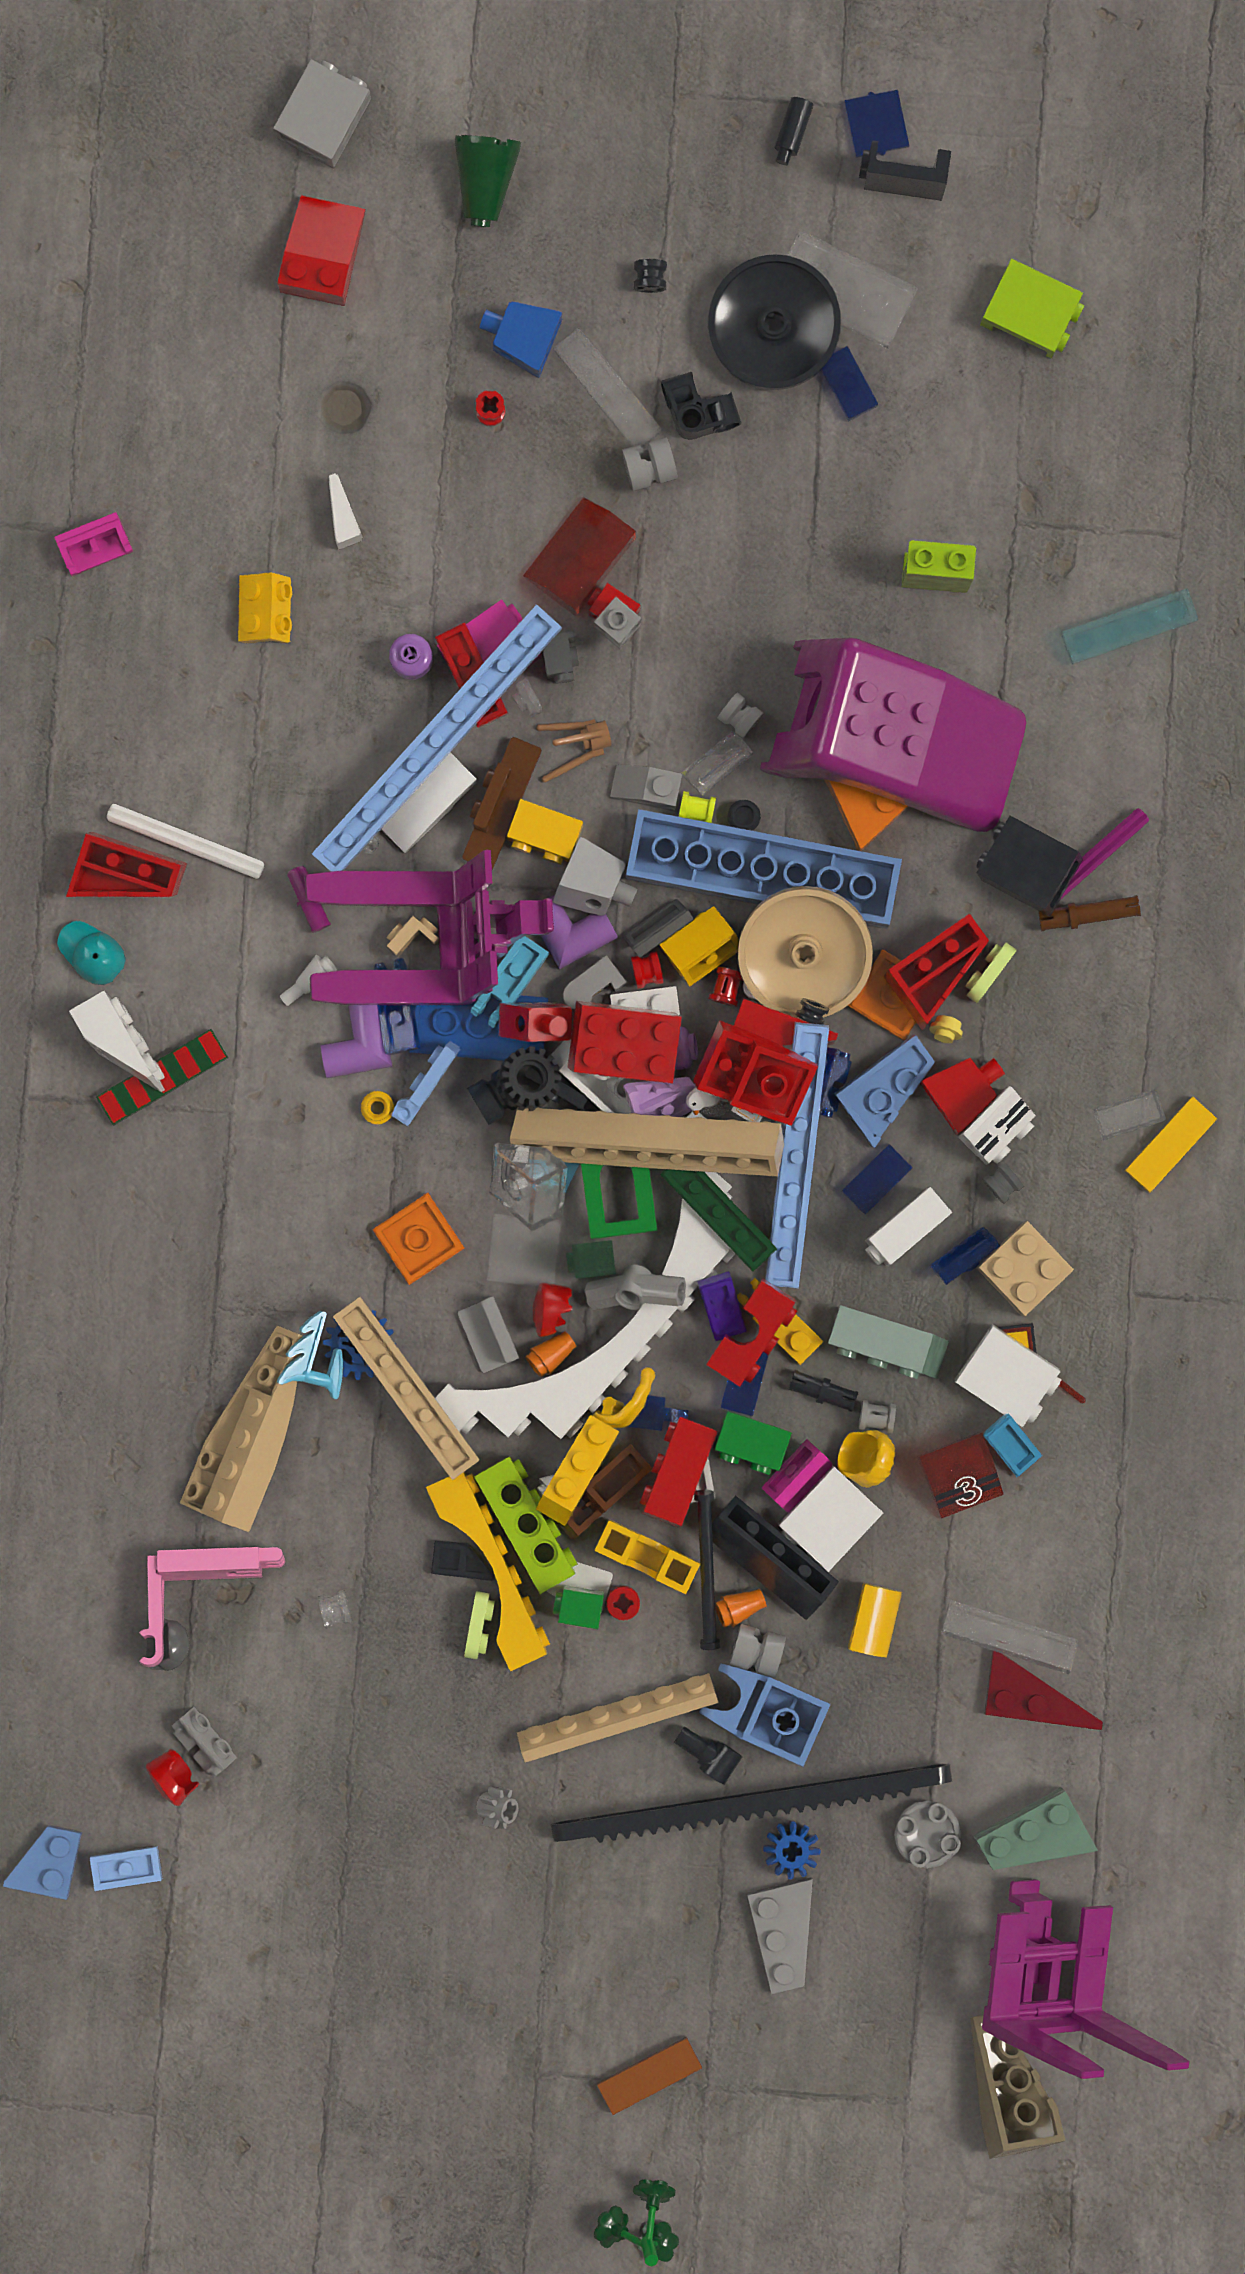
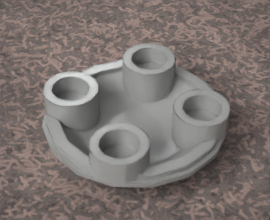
M933 1801L914 1803L905 1809L897 1820L894 1833L897 1849L904 1859L916 1867L932 1868L941 1866L950 1860L960 1849L961 1831L959 1821L953 1812L941 1803Z

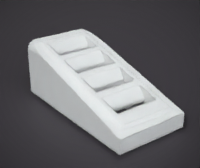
M332 474L329 476V489L334 536L338 549H342L362 541L363 537L338 474Z

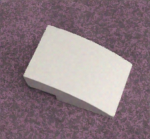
M450 752L381 830L405 854L453 808V805L477 783V779Z

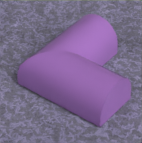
M555 895L549 897L552 900L554 930L547 935H541L559 970L618 938L606 914L603 916L590 914L572 924L563 906L553 903Z
M382 1005L348 1006L354 1039L321 1045L326 1078L393 1067Z

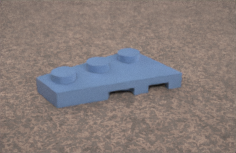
M914 1034L834 1093L873 1148L876 1147L884 1131L899 1114L898 1111L908 1097L913 1094L935 1062Z

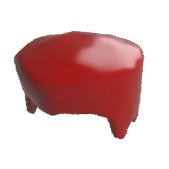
M541 1282L533 1301V1321L539 1337L553 1335L556 1333V1327L566 1324L561 1314L572 1310V1306L568 1302V1299L572 1296L570 1287Z
M173 1749L166 1751L146 1764V1770L155 1788L163 1798L175 1806H181L186 1797L199 1785L198 1781H191L192 1772Z

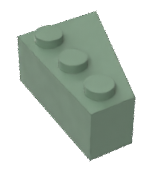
M840 1305L828 1344L838 1347L836 1353L856 1359V1355L861 1354L869 1357L868 1364L886 1369L888 1364L900 1367L899 1374L918 1379L919 1374L937 1379L949 1343L948 1340L934 1334Z
M1062 1787L974 1835L992 1870L1098 1851L1066 1791Z

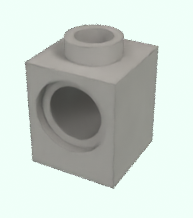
M617 597L611 601L594 621V628L619 650L641 625V617Z

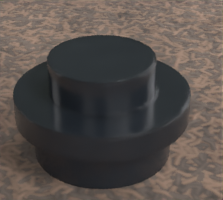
M736 801L729 808L727 815L728 823L731 827L753 831L760 823V810L752 801Z

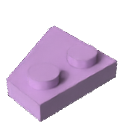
M690 1077L674 1078L673 1084L645 1081L623 1085L631 1113L681 1117L692 1111L686 1104V1097L695 1088Z

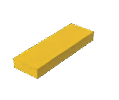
M1192 1096L1124 1171L1150 1193L1212 1126L1217 1118Z

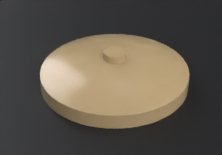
M792 887L769 896L749 915L740 935L738 947L739 968L749 991L763 1006L798 1019L800 1018L796 1016V1012L802 1009L800 1004L802 998L814 1000L828 1007L830 1010L823 1017L832 1015L845 1008L858 996L865 986L872 966V940L862 915L842 896L819 887Z

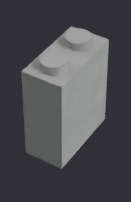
M311 59L273 129L276 138L334 168L371 101L370 90L367 89L368 85L359 78L350 76L348 79L338 74L339 70L332 64L323 60L319 64Z

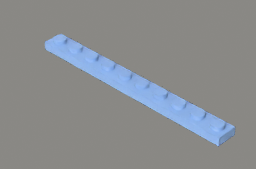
M536 604L314 850L312 855L331 872L344 871L560 632L562 627Z

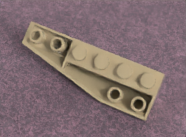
M276 1326L205 1440L180 1504L219 1522L247 1532L250 1531L274 1473L294 1404L297 1381L280 1385L277 1383V1379L284 1368L301 1355V1353L296 1354L290 1358L286 1356V1352L303 1337L302 1335Z

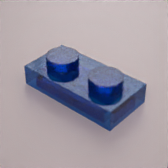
M889 1144L842 1192L865 1215L913 1167Z

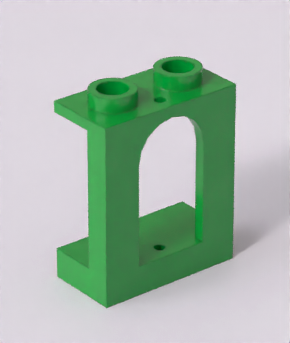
M581 1164L591 1240L657 1231L649 1168L630 1167L634 1178L639 1219L605 1223L600 1184V1172L604 1165Z

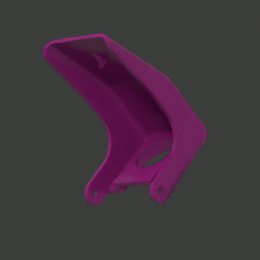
M858 638L795 641L794 649L800 653L794 675L805 680L791 730L777 733L769 762H761V771L783 778H819L850 785L977 832H987L997 825L1004 809L1026 728L1025 714L1019 708L941 669ZM819 694H820L817 707H816L815 712H814V714H813L816 701H817L818 696H819Z

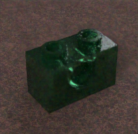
M612 1240L573 1244V1252H566L568 1273H575L576 1279L616 1275Z

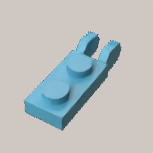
M526 936L516 941L497 967L498 985L493 987V991L480 995L470 1013L475 1016L481 1014L491 996L501 1003H515L544 963L549 952ZM499 1006L489 1017L488 1025L492 1028L496 1027L499 1023Z

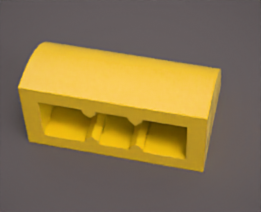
M863 1583L848 1645L849 1650L887 1658L901 1600V1591Z

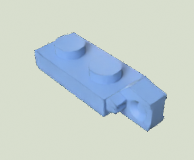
M451 1041L444 1048L440 1045L437 1046L428 1059V1062L432 1064L426 1075L420 1072L409 1088L414 1091L413 1095L398 1100L392 1113L393 1117L409 1126L460 1051L459 1046Z

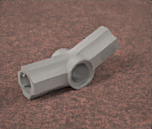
M629 1265L624 1269L622 1275L588 1282L585 1293L587 1304L592 1310L617 1305L626 1309L637 1310L644 1303L682 1306L686 1297V1282L684 1277L655 1275L642 1266Z

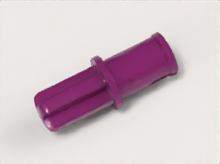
M299 866L290 870L287 876L299 901L296 903L297 907L301 906L311 932L314 933L327 928L331 923L321 903L306 901L305 876L308 875V872L304 866Z

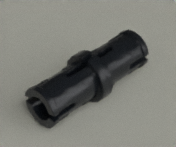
M798 1370L794 1371L792 1379L805 1385L791 1381L788 1390L813 1397L817 1403L823 1404V1402H827L852 1412L855 1403L842 1397L855 1401L858 1391H852L830 1383L831 1379L828 1378L821 1380L801 1373Z

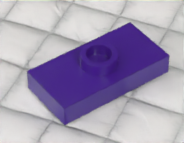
M729 1271L697 1281L715 1342L722 1340L726 1334L731 1337L747 1332Z

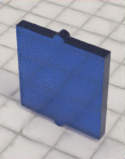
M898 90L878 94L869 92L868 96L844 101L856 158L863 156L864 149L870 150L872 140L879 141L877 154L879 153L881 156H884L888 151L910 146Z

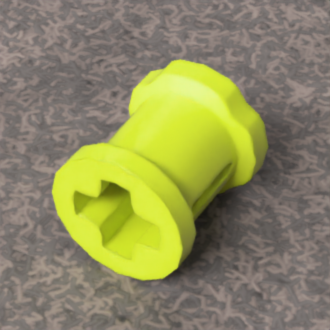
M683 791L679 817L711 823L716 797L711 796L710 799L690 796L689 792Z

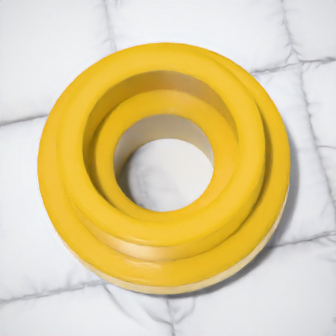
M373 1091L363 1098L361 1113L368 1122L379 1125L386 1123L392 1117L394 1103L388 1094L381 1091ZM373 1103H383L384 1110L381 1114H374L371 1107Z

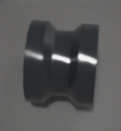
M640 259L634 262V270L637 272L634 290L644 293H658L666 290V281L663 279V273L667 270L666 261L660 259Z

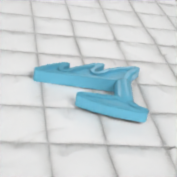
M319 1311L300 1327V1332L306 1333L310 1331V1333L292 1345L286 1352V1356L291 1358L296 1354H302L284 1368L277 1379V1383L280 1385L291 1381L310 1383L325 1387L333 1399H338L343 1372L341 1349L335 1348L333 1350L327 1374L311 1370L327 1315L326 1312Z

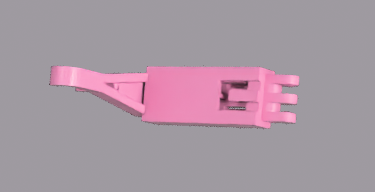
M278 1547L158 1550L157 1556H148L149 1629H144L139 1633L145 1640L147 1638L155 1639L156 1652L152 1658L143 1657L139 1661L140 1664L145 1667H154L162 1661L164 1656L165 1581L262 1578V1568H280L285 1564L282 1550Z

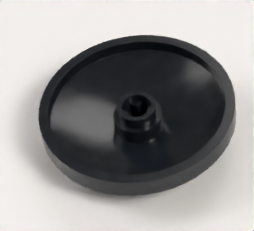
M764 255L740 264L722 280L710 304L708 330L718 359L734 377L757 388L782 390L807 382L827 365L839 341L841 312L832 286L815 267L792 256Z

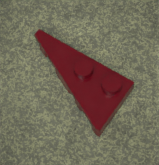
M992 1650L985 1715L1102 1730L1103 1722L998 1650Z

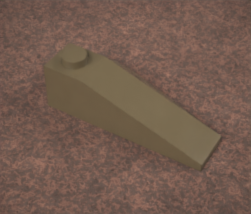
M983 2015L970 2018L981 2123L989 2159L1021 2154L1064 2142L1065 2136L1058 2107L1053 2098L1048 2097L1040 2083L1041 2077L1036 2068L1032 2069L1023 2051L982 2030Z

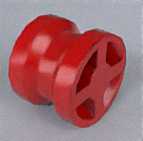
M657 951L651 952L648 957L639 958L638 956L631 957L637 989L644 988L648 983H655L657 985L664 983Z
M629 1586L614 1588L607 1597L609 1613L618 1620L633 1618L640 1608L638 1593Z

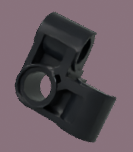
M693 372L661 381L664 399L667 407L670 409L676 431L682 438L693 440L713 433L725 432L741 425L742 422L732 392L711 399L705 398L701 400L695 387ZM687 415H693L699 419L700 424L695 428H688L683 424L682 419Z

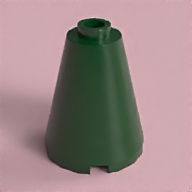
M455 135V149L464 218L471 219V226L490 227L491 221H498L521 149V142L507 139L504 142L495 137Z

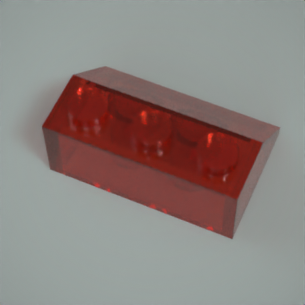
M583 497L523 577L574 616H577L597 587L601 585L635 541L636 530L611 511Z

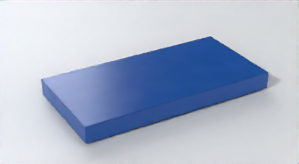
M520 995L515 1003L548 1002V998ZM491 996L485 1009L478 1016L470 1013L476 1001L470 1005H414L410 1053L432 1055L438 1045L444 1048L450 1041L460 1047L456 1057L504 1061L520 1048L527 1049L529 1046L535 1047L536 1051L540 1048L544 1049L545 1041L528 1042L500 1037L499 1023L494 1028L488 1025L489 1017L501 1003L493 996ZM523 1016L519 1017V1028L521 1025H525Z

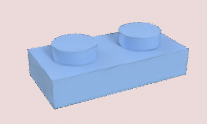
M158 1846L90 1857L94 1891L157 1882L163 1879Z

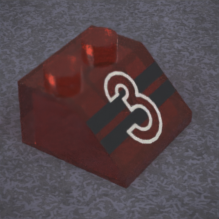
M977 1432L917 1456L941 1519L1004 1495L994 1461L982 1432Z

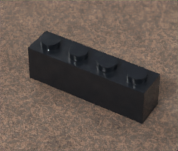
M736 1495L712 1522L713 1543L805 1620L824 1603L839 1583L836 1578Z

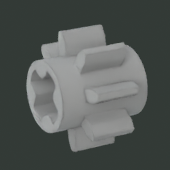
M489 1787L488 1792L483 1793L479 1797L476 1809L478 1815L484 1817L483 1826L494 1829L497 1827L506 1829L507 1824L515 1820L518 1814V1803L515 1799L510 1798L512 1790L502 1787Z

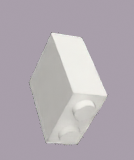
M929 1187L867 1238L865 1242L869 1247L865 1251L877 1265L883 1262L886 1266H889L952 1212L934 1190Z
M992 1324L956 1376L955 1382L1002 1414L1009 1413L1014 1421L1023 1427L1027 1421L1031 1424L1035 1421L1043 1408L1039 1405V1402L1045 1394L1051 1396L1054 1393L1061 1379L1057 1377L1060 1373L1059 1368Z
M832 1466L778 1525L783 1529L781 1533L795 1545L799 1544L808 1552L807 1555L829 1572L877 1521L883 1512L841 1472Z

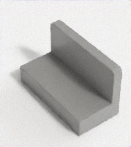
M494 1296L458 1312L462 1326L483 1373L519 1359Z

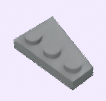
M812 1878L747 1894L771 1994L803 1987L805 1984Z

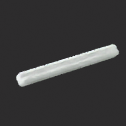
M112 804L107 813V820L109 822L255 879L261 876L264 869V863L258 859L117 804Z

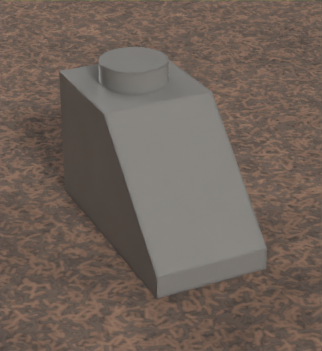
M617 765L610 798L675 811L682 774L652 767Z

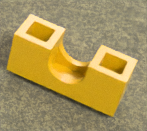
M590 1415L544 1491L536 1510L565 1526L590 1481L613 1446L619 1431Z
M611 1519L608 1520L594 1550L623 1565L639 1570L684 1594L687 1593L700 1566L699 1561Z

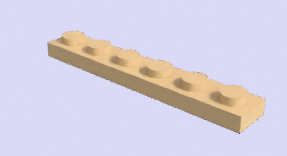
M361 1297L357 1298L333 1316L452 1480L477 1463L480 1460L363 1299Z
M708 1673L702 1676L691 1677L686 1681L673 1685L661 1686L644 1694L629 1696L621 1701L605 1706H596L589 1711L576 1715L564 1716L547 1724L532 1726L524 1731L517 1732L524 1762H529L718 1703L710 1674Z

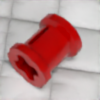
M487 390L480 393L476 398V415L479 421L486 426H496L502 422L506 411L501 394L497 391ZM488 403L492 406L496 403L497 412L487 411L484 413V404Z
M717 967L716 972L719 975L714 992L709 994L708 999L720 1004L737 1007L738 1001L735 999L740 981L743 980L741 972Z

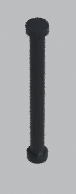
M704 1489L697 1490L694 1493V1500L698 1501L703 1639L700 1640V1648L702 1650H717L720 1648V1640L716 1637L711 1501L714 1500V1491Z

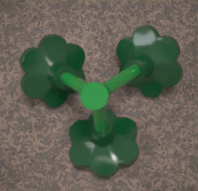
M640 2180L638 2185L633 2186V2193L640 2196L641 2200L646 2201V2209L648 2210L647 2224L642 2228V2235L638 2238L629 2233L626 2227L629 2221L628 2215L623 2213L621 2207L615 2205L609 2211H604L599 2215L594 2238L600 2241L601 2246L604 2248H610L614 2242L626 2239L637 2245L638 2249L642 2251L647 2266H655L658 2260L663 2262L670 2261L674 2256L673 2249L679 2245V2237L672 2233L671 2225L668 2222L654 2223L655 2213L659 2210L660 2203L669 2202L670 2198L675 2196L676 2190L662 2180Z

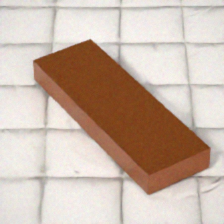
M686 2036L597 2083V2086L612 2115H615L702 2069V2065Z

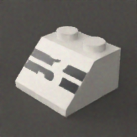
M1009 1086L975 1118L958 1138L986 1165L992 1160L998 1164L1011 1151L1007 1146L1015 1136L1021 1140L1034 1127L1030 1121L1036 1115L1017 1092Z

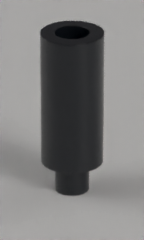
M791 97L774 147L779 151L776 162L779 164L788 165L791 156H797L814 106L812 102L804 98Z

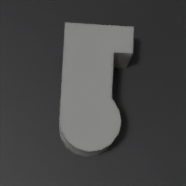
M606 955L565 987L563 993L564 1002L575 1011L576 1001L592 1002V998L611 985L615 992H617L627 982Z

